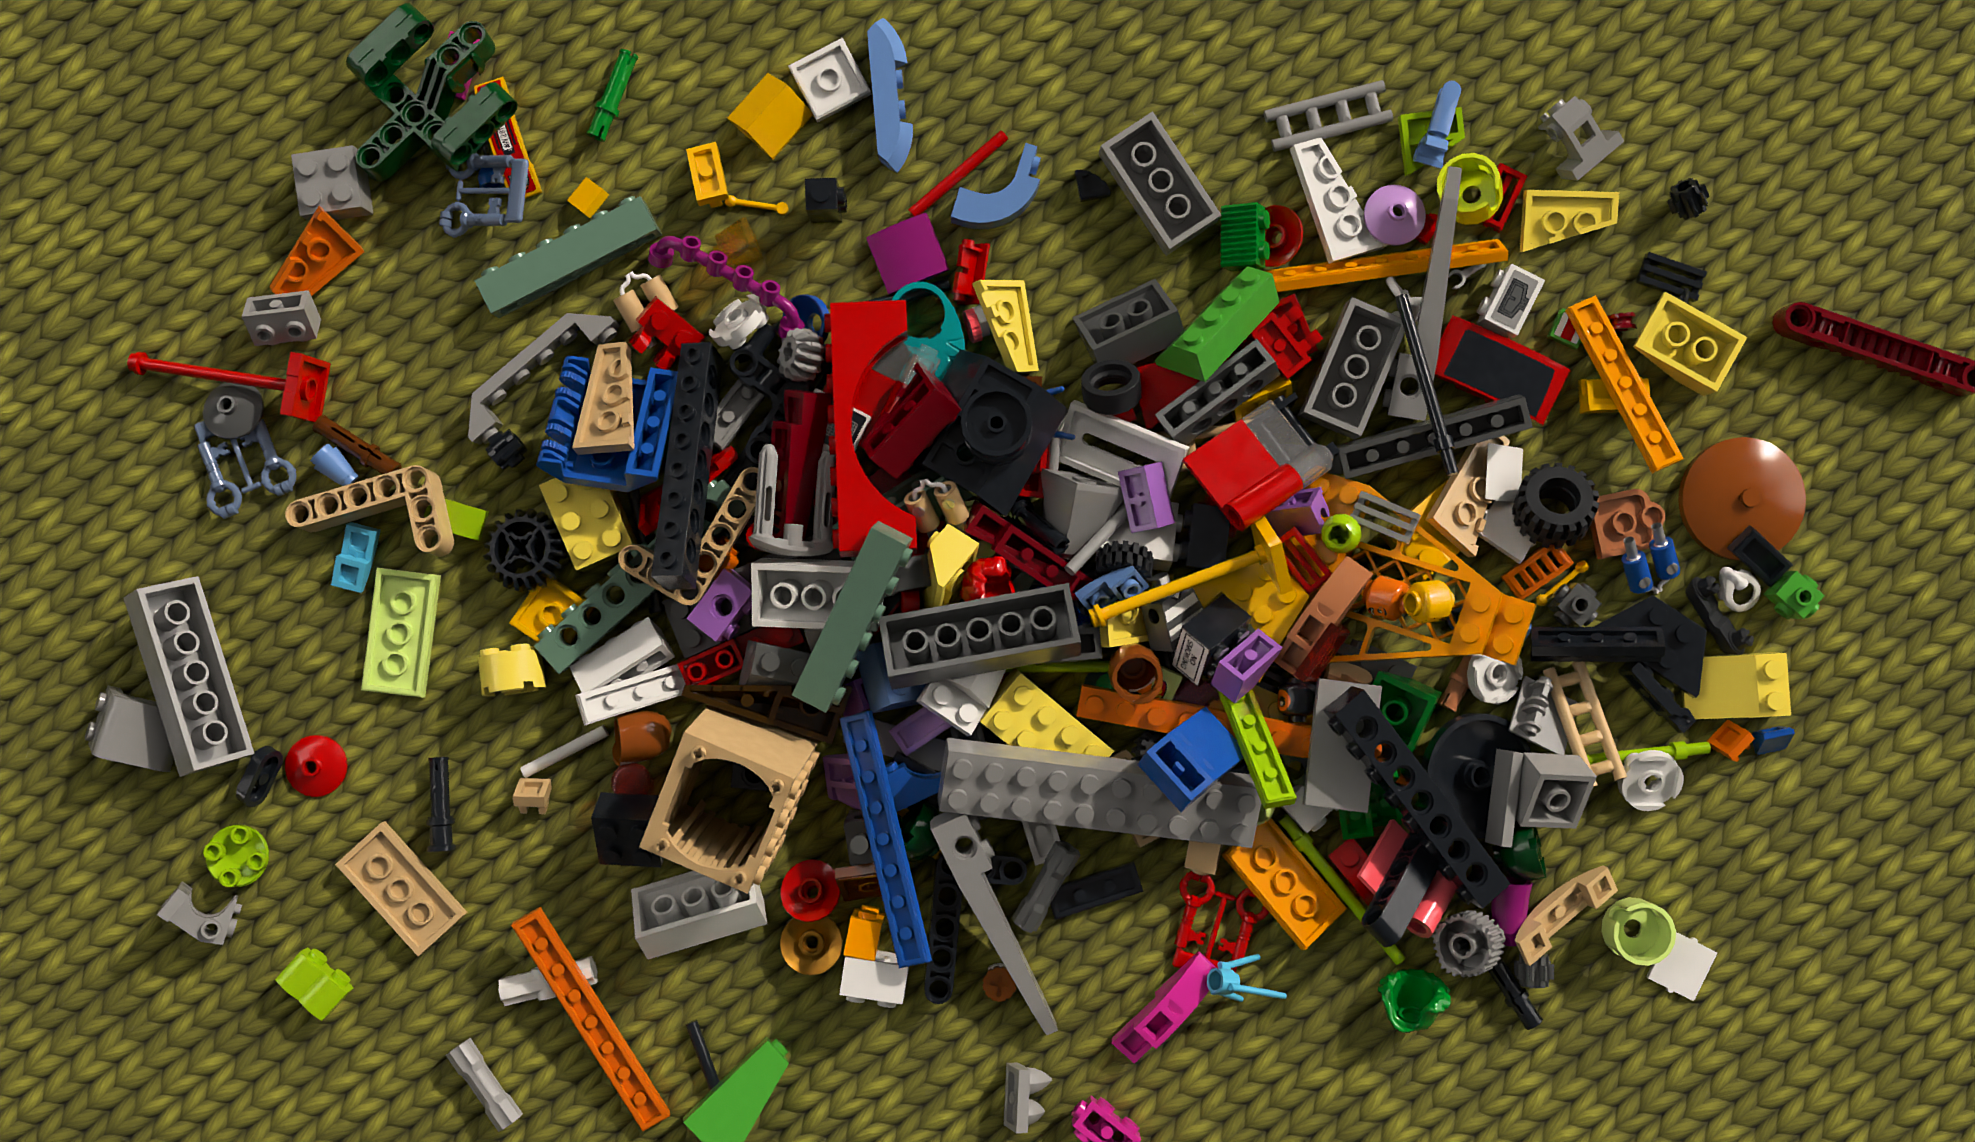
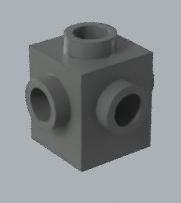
M1569 583L1561 585L1552 595L1553 600L1547 607L1554 613L1553 617L1563 626L1582 627L1583 625H1589L1597 617L1598 613L1596 610L1602 603L1595 598L1596 592L1587 584ZM1576 601L1581 604L1578 609L1575 606Z

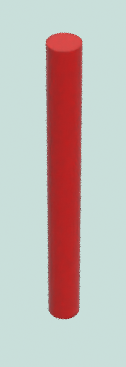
M1002 130L995 134L908 209L910 214L915 217L925 212L1009 140Z

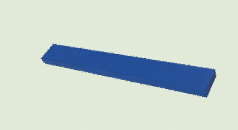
M866 711L840 718L899 969L930 962L932 957L873 712Z

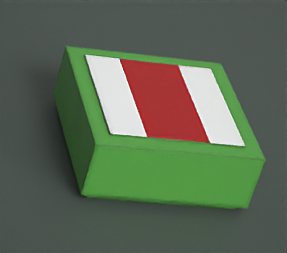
M1561 308L1557 313L1547 338L1576 350L1581 340L1565 312L1566 309Z

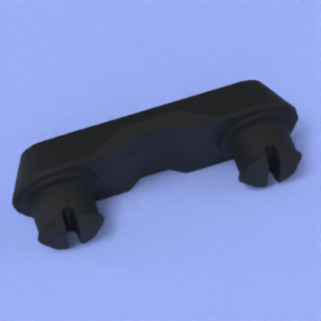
M1709 575L1704 579L1699 577L1693 578L1685 589L1686 596L1716 643L1725 654H1743L1746 647L1753 645L1754 638L1752 635L1747 636L1750 631L1745 628L1736 631L1729 618L1723 616L1719 610L1718 601L1713 595L1719 593V583L1714 584L1716 579Z

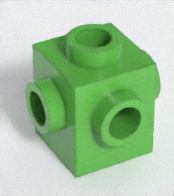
M1787 571L1763 594L1775 604L1774 610L1786 619H1805L1811 617L1819 609L1820 605L1818 603L1825 596L1817 589L1818 584L1807 575H1801L1798 571Z

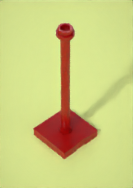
M145 352L132 353L127 360L128 369L137 375H144L147 371L283 391L280 414L314 423L323 413L331 366L329 362L305 354L290 352L287 377L283 379L150 359Z

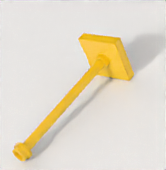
M1264 516L1251 525L1255 542L1253 551L1106 607L1100 608L1098 604H1095L1093 608L1088 610L1093 626L1105 627V620L1258 562L1260 565H1263L1280 595L1291 592L1293 590L1282 542Z

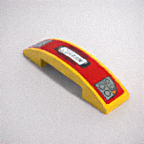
M504 77L474 86L476 95L487 84L496 82L509 94ZM513 115L488 140L493 155H511L514 159H527L529 161L526 199L541 194L542 190L534 166L529 160L515 115ZM506 168L503 174L506 188L510 186L512 168Z

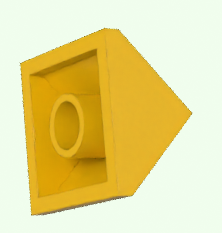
M767 73L727 119L771 159H774L809 121L813 113L786 83Z

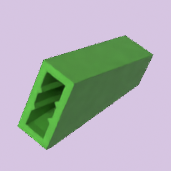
M766 1036L683 1117V1123L701 1142H744L789 1064L785 1056L788 1050L778 1039L771 1042Z

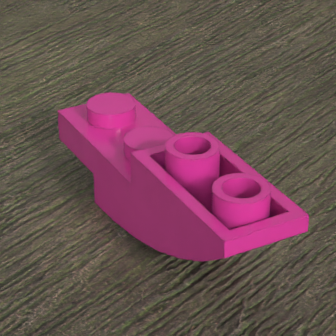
M1198 951L1155 991V998L1112 1037V1044L1134 1064L1152 1047L1157 1049L1186 1020L1210 991L1207 986V975L1211 969L1217 967Z

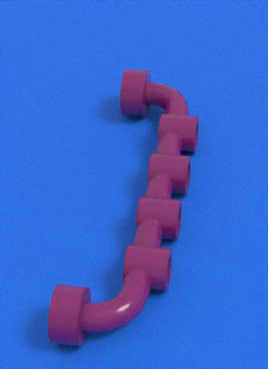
M665 236L650 246L648 261L657 268L671 266L674 250H676L684 261L697 262L706 267L709 275L713 277L722 276L733 282L732 285L737 291H749L759 297V302L767 307L775 306L782 310L786 316L780 320L778 334L781 338H786L789 330L805 327L792 302L779 294L780 285L777 282L766 280L762 284L753 280V269L746 265H740L733 269L726 265L727 255L722 251L715 250L708 255L700 250L701 241L697 237L686 236L682 240L675 236Z

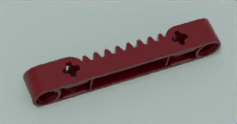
M1797 302L1783 307L1773 316L1772 324L1777 334L1812 347L1826 349L1830 352H1839L1842 356L1853 357V360H1863L1865 364H1874L1877 368H1886L1888 372H1898L1900 376H1910L1912 380H1919V382L1926 386L1955 396L1964 397L1975 394V360L1805 302ZM1791 313L1797 317V326L1793 325L1790 320ZM1967 374L1972 378V385H1969L1967 382Z

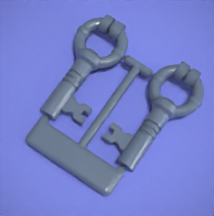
M475 153L471 154L466 160L468 168L465 171H455L446 165V169L450 171L451 175L459 179L456 191L457 201H461L462 194H509L506 215L500 214L501 198H489L488 205H490L487 214H473L465 204L460 202L448 205L444 211H441L439 226L443 228L447 235L456 238L463 235L468 228L473 226H506L507 223L522 222L529 167L527 159H514L511 155L479 156V154ZM480 168H493L494 174L491 177V183L504 184L505 177L503 174L505 169L512 168L509 188H463L462 180L470 177ZM455 210L462 211L460 215L461 226L458 229H452V212Z
M261 419L257 427L249 435L247 434L240 438V440H245L242 443L245 448L252 445L253 442H259L266 462L261 472V483L256 482L253 484L237 440L230 439L247 483V487L242 488L241 491L234 483L224 480L220 468H218L219 465L216 459H219L221 455L231 454L229 449H225L228 447V444L224 442L219 444L217 448L211 447L210 442H206V440L215 435L209 431L205 422L201 421L194 425L200 441L197 447L211 481L206 498L207 507L215 515L226 519L238 514V509L242 502V493L245 494L262 485L269 492L277 494V496L293 491L297 476L296 469L289 461L278 457L264 419ZM284 467L289 475L288 480L273 486L269 479L270 471ZM226 489L230 490L234 497V502L218 508L214 501L216 493L223 492Z

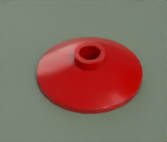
M1271 205L1265 207L1270 216V226L1268 229H1265V241L1269 243L1270 256L1268 260H1265V266L1278 267L1289 262L1297 254L1303 239V227L1301 220L1293 210L1281 205ZM1282 233L1280 241L1276 243V236Z
M311 735L304 737L290 748L286 756L285 772L287 779L295 790L306 796L320 797L332 793L343 783L347 774L348 763L344 750L335 740L327 736ZM310 761L316 764L315 772H311L308 769Z
M811 859L799 862L787 872L781 885V900L785 910L792 917L803 922H815L827 917L837 906L841 895L835 879L834 869L820 860ZM818 888V895L815 898H811V890Z

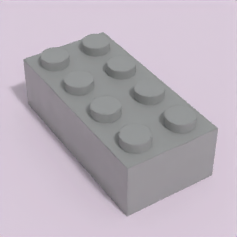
M1153 111L1100 146L1098 155L1165 256L1218 222L1221 213Z
M1351 297L1343 306L1298 416L1355 440L1361 437L1405 334L1401 317Z

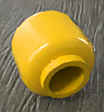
M1440 580L1413 583L1405 593L1403 600L1406 613L1418 623L1446 620L1455 603L1453 593Z

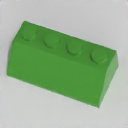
M1247 266L1219 292L1155 360L1156 365L1206 382L1279 303L1273 274Z

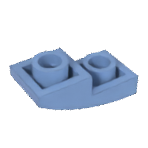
M1129 566L1095 579L1075 592V595L1086 609L1089 610L1095 604L1103 608L1111 605L1117 599L1122 601L1135 596L1150 586L1134 566Z

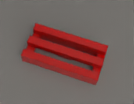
M1502 163L1497 165L1500 176L1502 172L1506 173L1502 182L1503 197L1512 178H1516L1517 181L1498 221L1493 219V215L1490 219L1482 222L1483 226H1490L1498 233L1502 231L1527 178V175Z
M1296 526L1279 538L1282 544L1284 543L1315 581L1310 585L1285 554L1288 570L1308 595L1323 585L1333 572ZM1294 536L1324 573L1322 577L1317 574L1289 539L1290 537Z

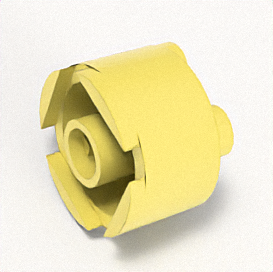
M530 644L510 646L511 651H499V648L480 650L478 663L482 696H495V692L499 691L504 695H514L538 691V688L545 689L542 655Z

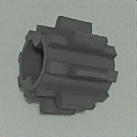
M1520 953L1519 961H1514V976H1517L1519 984L1523 987H1549V979L1554 980V964H1551V961H1549L1548 954H1544L1529 966L1525 964Z

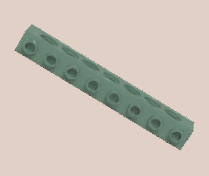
M715 479L708 483L706 504H715L719 511L732 489L725 480H720L718 483ZM737 499L730 504L729 511L731 515L738 518L746 511V506L744 502ZM705 518L703 524L702 538L704 537L706 531L712 523V521H708ZM718 527L714 531L713 536H718L726 528ZM656 538L649 544L644 541L640 545L654 551ZM633 550L630 554L634 558L628 563L636 567L641 565L643 559L639 551ZM617 564L607 573L610 577L607 582L602 586L596 583L584 594L587 599L581 605L577 606L574 603L560 615L564 619L556 627L550 624L537 635L540 641L534 647L557 673L561 674L657 589L644 582H637L631 574L625 572L620 567V564ZM614 586L621 587L625 593L624 600L621 603H615L610 598V590ZM590 607H596L601 612V620L597 624H593L587 619V611ZM568 627L573 628L577 632L578 639L575 644H569L564 639L563 634Z

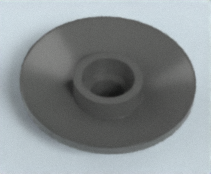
M233 383L221 384L210 393L205 401L203 419L206 427L214 435L223 439H238L246 436L257 427L262 419L264 412L263 397L258 389L253 386ZM232 403L231 407L226 410L227 406Z

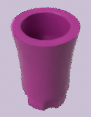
M1505 876L1510 885L1491 901L1492 919L1495 920L1493 924H1498L1499 928L1504 931L1506 939L1503 944L1506 946H1517L1515 938L1521 925L1527 918L1533 882Z

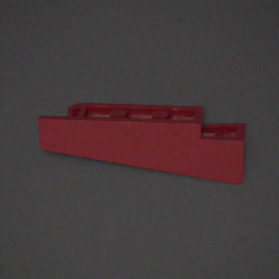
M784 390L785 421H772L771 444L775 446L778 454L773 524L778 525L781 531V539H783L784 524L803 525L802 541H805L817 480L818 460L822 454L828 423V405H831L832 395L830 393Z
M976 500L973 502L964 531L992 544L990 549L1045 586L1069 583L1072 600H1076L1078 598L1075 592L1094 581L1079 570L1075 575H1070L1064 568L1068 562Z

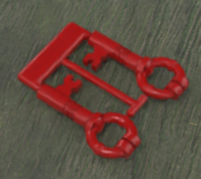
M1192 871L1186 873L1179 882L1180 895L1186 905L1174 942L1178 947L1172 961L1173 967L1180 969L1195 955L1183 951L1182 948H1186L1188 941L1195 940L1197 944H1204V940H1201V937L1205 938L1206 933L1201 931L1196 933L1191 928L1197 908L1208 903L1214 894L1222 899L1205 957L1218 968L1219 961L1210 959L1227 900H1236V910L1241 917L1242 923L1236 942H1228L1227 939L1220 938V942L1223 945H1218L1217 949L1224 952L1228 950L1232 954L1231 961L1245 957L1254 924L1265 919L1269 911L1264 905L1262 906V911L1258 914L1245 911L1243 906L1245 898L1248 895L1256 897L1249 887L1242 890L1238 897L1235 898V896L1220 891L1215 892L1214 881L1210 875H1199ZM1191 879L1196 881L1200 879V882L1207 883L1206 894L1203 897L1199 898L1195 895H1189L1187 887ZM1238 967L1231 968V970L1236 973Z

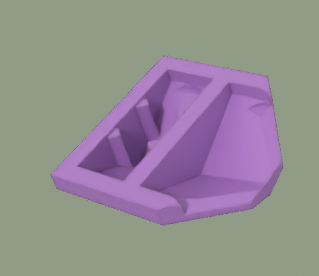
M848 753L824 756L823 763L828 797L832 800H839L854 809L861 810Z

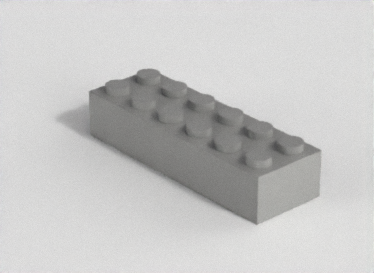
M199 576L139 588L125 596L124 602L179 776H186L253 755L254 750Z

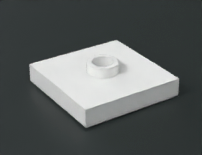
M843 38L788 66L817 123L872 95Z

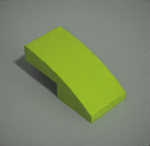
M445 499L452 533L480 541L489 511ZM429 505L425 510V518L429 516L432 511L431 505Z

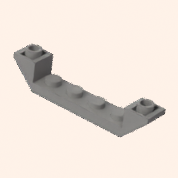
M566 313L472 393L468 438L480 445L483 442L484 444L489 443L488 440L504 424L488 406L501 402L507 396L506 391L514 384L520 385L526 381L531 375L530 370L538 364L541 366L547 363L554 356L553 351L561 344L564 346L569 344L577 337L579 329L584 332L591 342L598 346L600 343H608L617 335L616 330L620 327L619 323L611 316Z

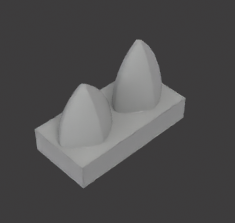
M1018 1062L1006 1063L1004 1126L1016 1134L1028 1133V1126L1038 1121L1045 1113V1110L1039 1103L1029 1099V1095L1045 1088L1052 1081L1050 1076L1041 1070L1025 1067Z

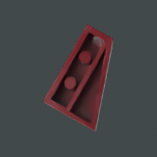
M918 362L912 368V371L916 374L906 389L900 386L895 395L899 399L888 414L885 411L882 413L862 443L869 458L896 479L903 472L910 469L914 460L924 449L929 448L934 443L939 433L946 426L952 424L957 414L962 410L943 382Z

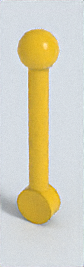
M728 195L729 199L725 200V204L728 207L740 205L774 210L779 215H786L789 211L788 205L784 202L775 205L736 199L733 195Z
M1584 560L1578 562L1571 573L1548 592L1536 597L1537 605L1545 606L1548 603V599L1561 585L1567 584L1579 573L1586 572L1589 569L1588 563Z

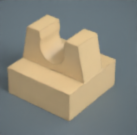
M519 779L513 794L514 806H518L520 813L527 814L529 807H538L539 814H546L552 790L551 779Z

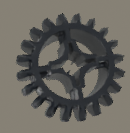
M516 509L515 517L510 513L505 514V523L499 520L495 521V525L498 528L497 531H487L488 535L492 537V541L483 543L485 548L490 549V552L483 555V557L491 562L486 568L489 572L495 573L493 576L495 581L503 582V586L508 589L514 587L518 592H523L525 588L533 592L536 591L537 584L542 588L547 587V577L551 580L557 579L554 570L564 569L559 560L565 559L568 556L567 553L561 551L565 545L563 540L560 539L561 535L558 528H556L557 526L553 518L548 519V514L542 511L537 514V511L534 509H528L526 513L521 509ZM536 528L533 532L529 531L525 536L520 537L517 535L521 530ZM508 544H509V547H510V548H509V552H508V554L506 555L507 547H508ZM521 544H523V545L526 546V549L528 550L527 553H528L531 557H529V556L526 555V552L524 551V547H523ZM546 545L545 553L542 557V549ZM528 564L535 566L534 569L528 572L515 573L519 568L523 569Z

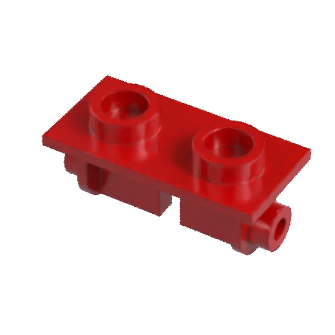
M963 239L962 244H959L956 266L963 268L962 272H955L953 289L951 290V294L954 295L953 301L957 302L958 305H981L972 283L978 280H985L990 249L989 243L974 244L975 241Z

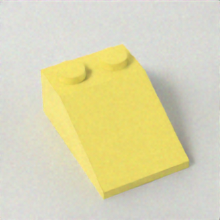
M1663 292L1633 347L1675 381L1705 396L1719 390L1747 337L1671 294Z
M1766 652L1704 656L1699 695L1697 698H1692L1682 691L1683 708H1688L1695 719L1790 716L1791 705L1787 653Z

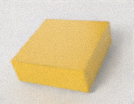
M585 177L567 201L588 218H591L608 198L609 194Z

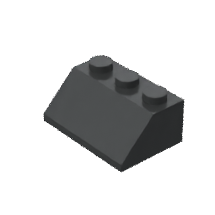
M1156 279L1072 317L1094 364L1105 360H1122L1133 364L1167 348L1184 330L1178 309Z
M748 640L738 685H797L811 652Z

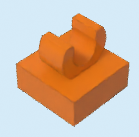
M1727 719L1707 742L1710 743L1711 748L1732 761L1738 762L1740 760L1738 756L1745 749L1749 750L1751 748L1750 743L1755 738L1748 730Z

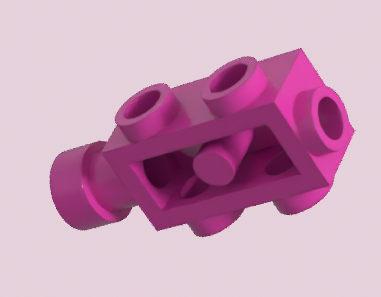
M1090 1095L1086 1101L1080 1100L1071 1113L1073 1116L1072 1125L1076 1128L1073 1133L1082 1142L1141 1141V1136L1138 1132L1140 1128L1137 1124L1126 1116L1123 1119L1113 1113L1115 1108L1102 1097L1097 1100ZM1091 1112L1099 1114V1118L1096 1121H1090L1087 1118ZM1116 1131L1122 1132V1139L1114 1140L1112 1138L1113 1133Z

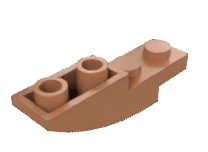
M1346 556L1286 636L1288 639L1282 646L1281 652L1273 662L1297 679H1300L1335 627L1340 625L1374 574Z

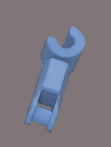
M1456 81L1446 82L1439 90L1427 133L1419 142L1413 161L1442 169L1444 153L1448 150V140L1446 138L1449 135L1456 111L1455 108L1461 94V87Z

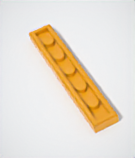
M1596 295L1568 307L1565 312L1651 473L1658 472L1683 460L1682 454Z

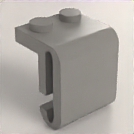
M108 685L105 693H99L95 704V710L99 711L96 722L89 723L85 734V740L89 741L88 745L92 755L110 761L170 772L174 757L156 701L123 694L121 688Z

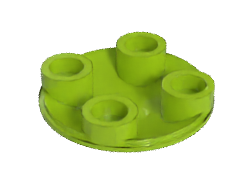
M232 825L221 829L212 837L203 852L210 874L225 887H242L255 882L264 873L269 861V849L266 840L257 830L246 825Z

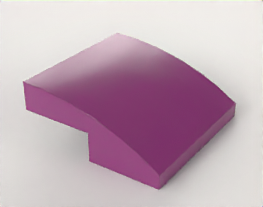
M927 213L909 218L866 237L888 294L896 293L905 285L913 282H926L950 270Z

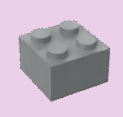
M351 145L291 154L301 217L310 221L319 205L334 220L373 215L368 174L356 161L358 150L356 147Z
M1524 752L1515 820L1522 827L1576 829L1597 776L1579 755Z

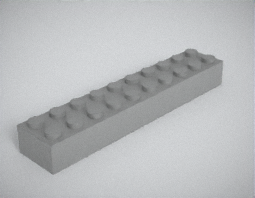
M947 738L938 790L939 811L1248 848L1253 846L1261 800L1250 774L1228 772L1183 812H1180L1137 765L1139 761Z

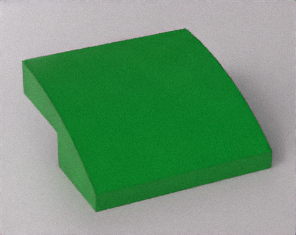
M1397 770L1393 775L1394 782L1399 779ZM1371 781L1368 813L1339 809L1343 840L1374 836L1373 827L1386 826L1392 819L1398 824H1402V813L1398 808L1394 809L1383 798L1385 791L1379 784L1375 785Z

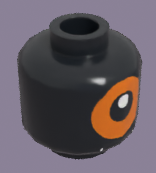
M1285 678V683H1281L1278 686L1277 709L1280 714L1288 716L1289 722H1307V716H1313L1316 685L1310 683L1311 678Z

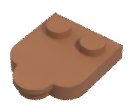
M1631 489L1599 496L1597 500L1599 507L1590 525L1597 559L1625 554L1626 550L1623 540L1626 537H1634L1637 550L1649 549V543L1654 539L1651 525L1654 523L1664 524L1665 512L1659 504L1651 502L1649 496L1640 489Z

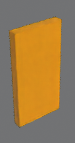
M1272 818L1256 827L1252 848L1230 845L1221 854L1301 950H1306L1347 909Z

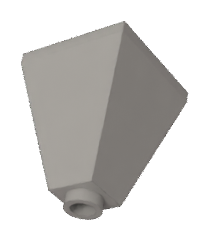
M1042 468L1041 480L1047 522L1070 541V543H1067L1069 545L1067 550L1057 556L1071 560L1115 513L1124 500L1122 489L1092 475Z

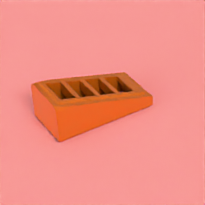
M1550 545L1549 548L1540 546L1520 564L1518 563L1503 574L1501 578L1514 596L1523 600L1572 566L1574 562L1563 548L1555 549L1554 545ZM1549 551L1558 562L1557 565L1547 555ZM1540 558L1549 571L1544 573L1536 560ZM1529 566L1538 579L1535 582L1525 570L1526 567ZM1519 573L1528 585L1527 588L1523 589L1514 577L1516 574Z

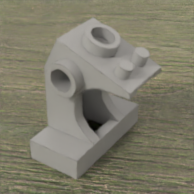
M1576 96L1567 103L1561 99L1547 111L1549 115L1544 113L1540 117L1543 123L1538 126L1539 130H1546L1550 138L1556 142L1561 140L1568 151L1567 159L1556 168L1562 179L1578 181L1624 142L1619 131L1600 130L1591 115L1592 109L1590 105ZM1580 126L1587 137V140L1582 145L1573 133Z
M182 881L161 906L157 916L166 922L171 921L200 942L223 945L225 937L232 938L238 919L232 918L233 913L240 914L242 908L241 904H236L238 896L235 895L220 912L204 914L193 906L191 899L193 888ZM213 923L217 926V929L211 930L207 925Z

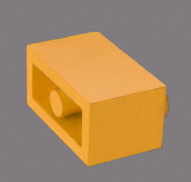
M861 905V909H854L850 918L843 955L875 961L885 913H880L878 907Z

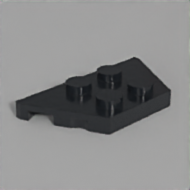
M1654 595L1593 626L1662 627L1665 641V657H1661V662L1642 663L1692 698H1697L1700 691L1706 629Z

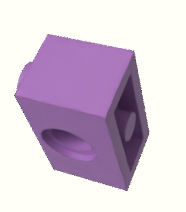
M724 568L687 619L715 642L732 639L740 629L738 623L745 614L749 615L752 613V584L733 569ZM725 599H729L732 603V611L727 616L721 610V604Z

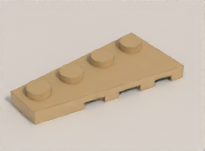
M626 342L598 344L572 449L578 455L634 451L631 348Z
M1506 436L1468 445L1457 464L1459 473L1450 476L1425 519L1468 558L1475 557L1479 546L1476 545V541L1486 524V520L1483 518L1487 504L1492 503V500L1485 498L1488 443L1509 446L1510 440Z

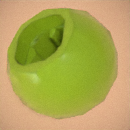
M1335 514L1329 517L1322 526V541L1333 552H1350L1360 542L1361 527L1352 516Z

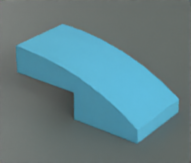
M353 522L346 524L341 554L336 556L332 586L359 593L364 591L374 561L380 529Z

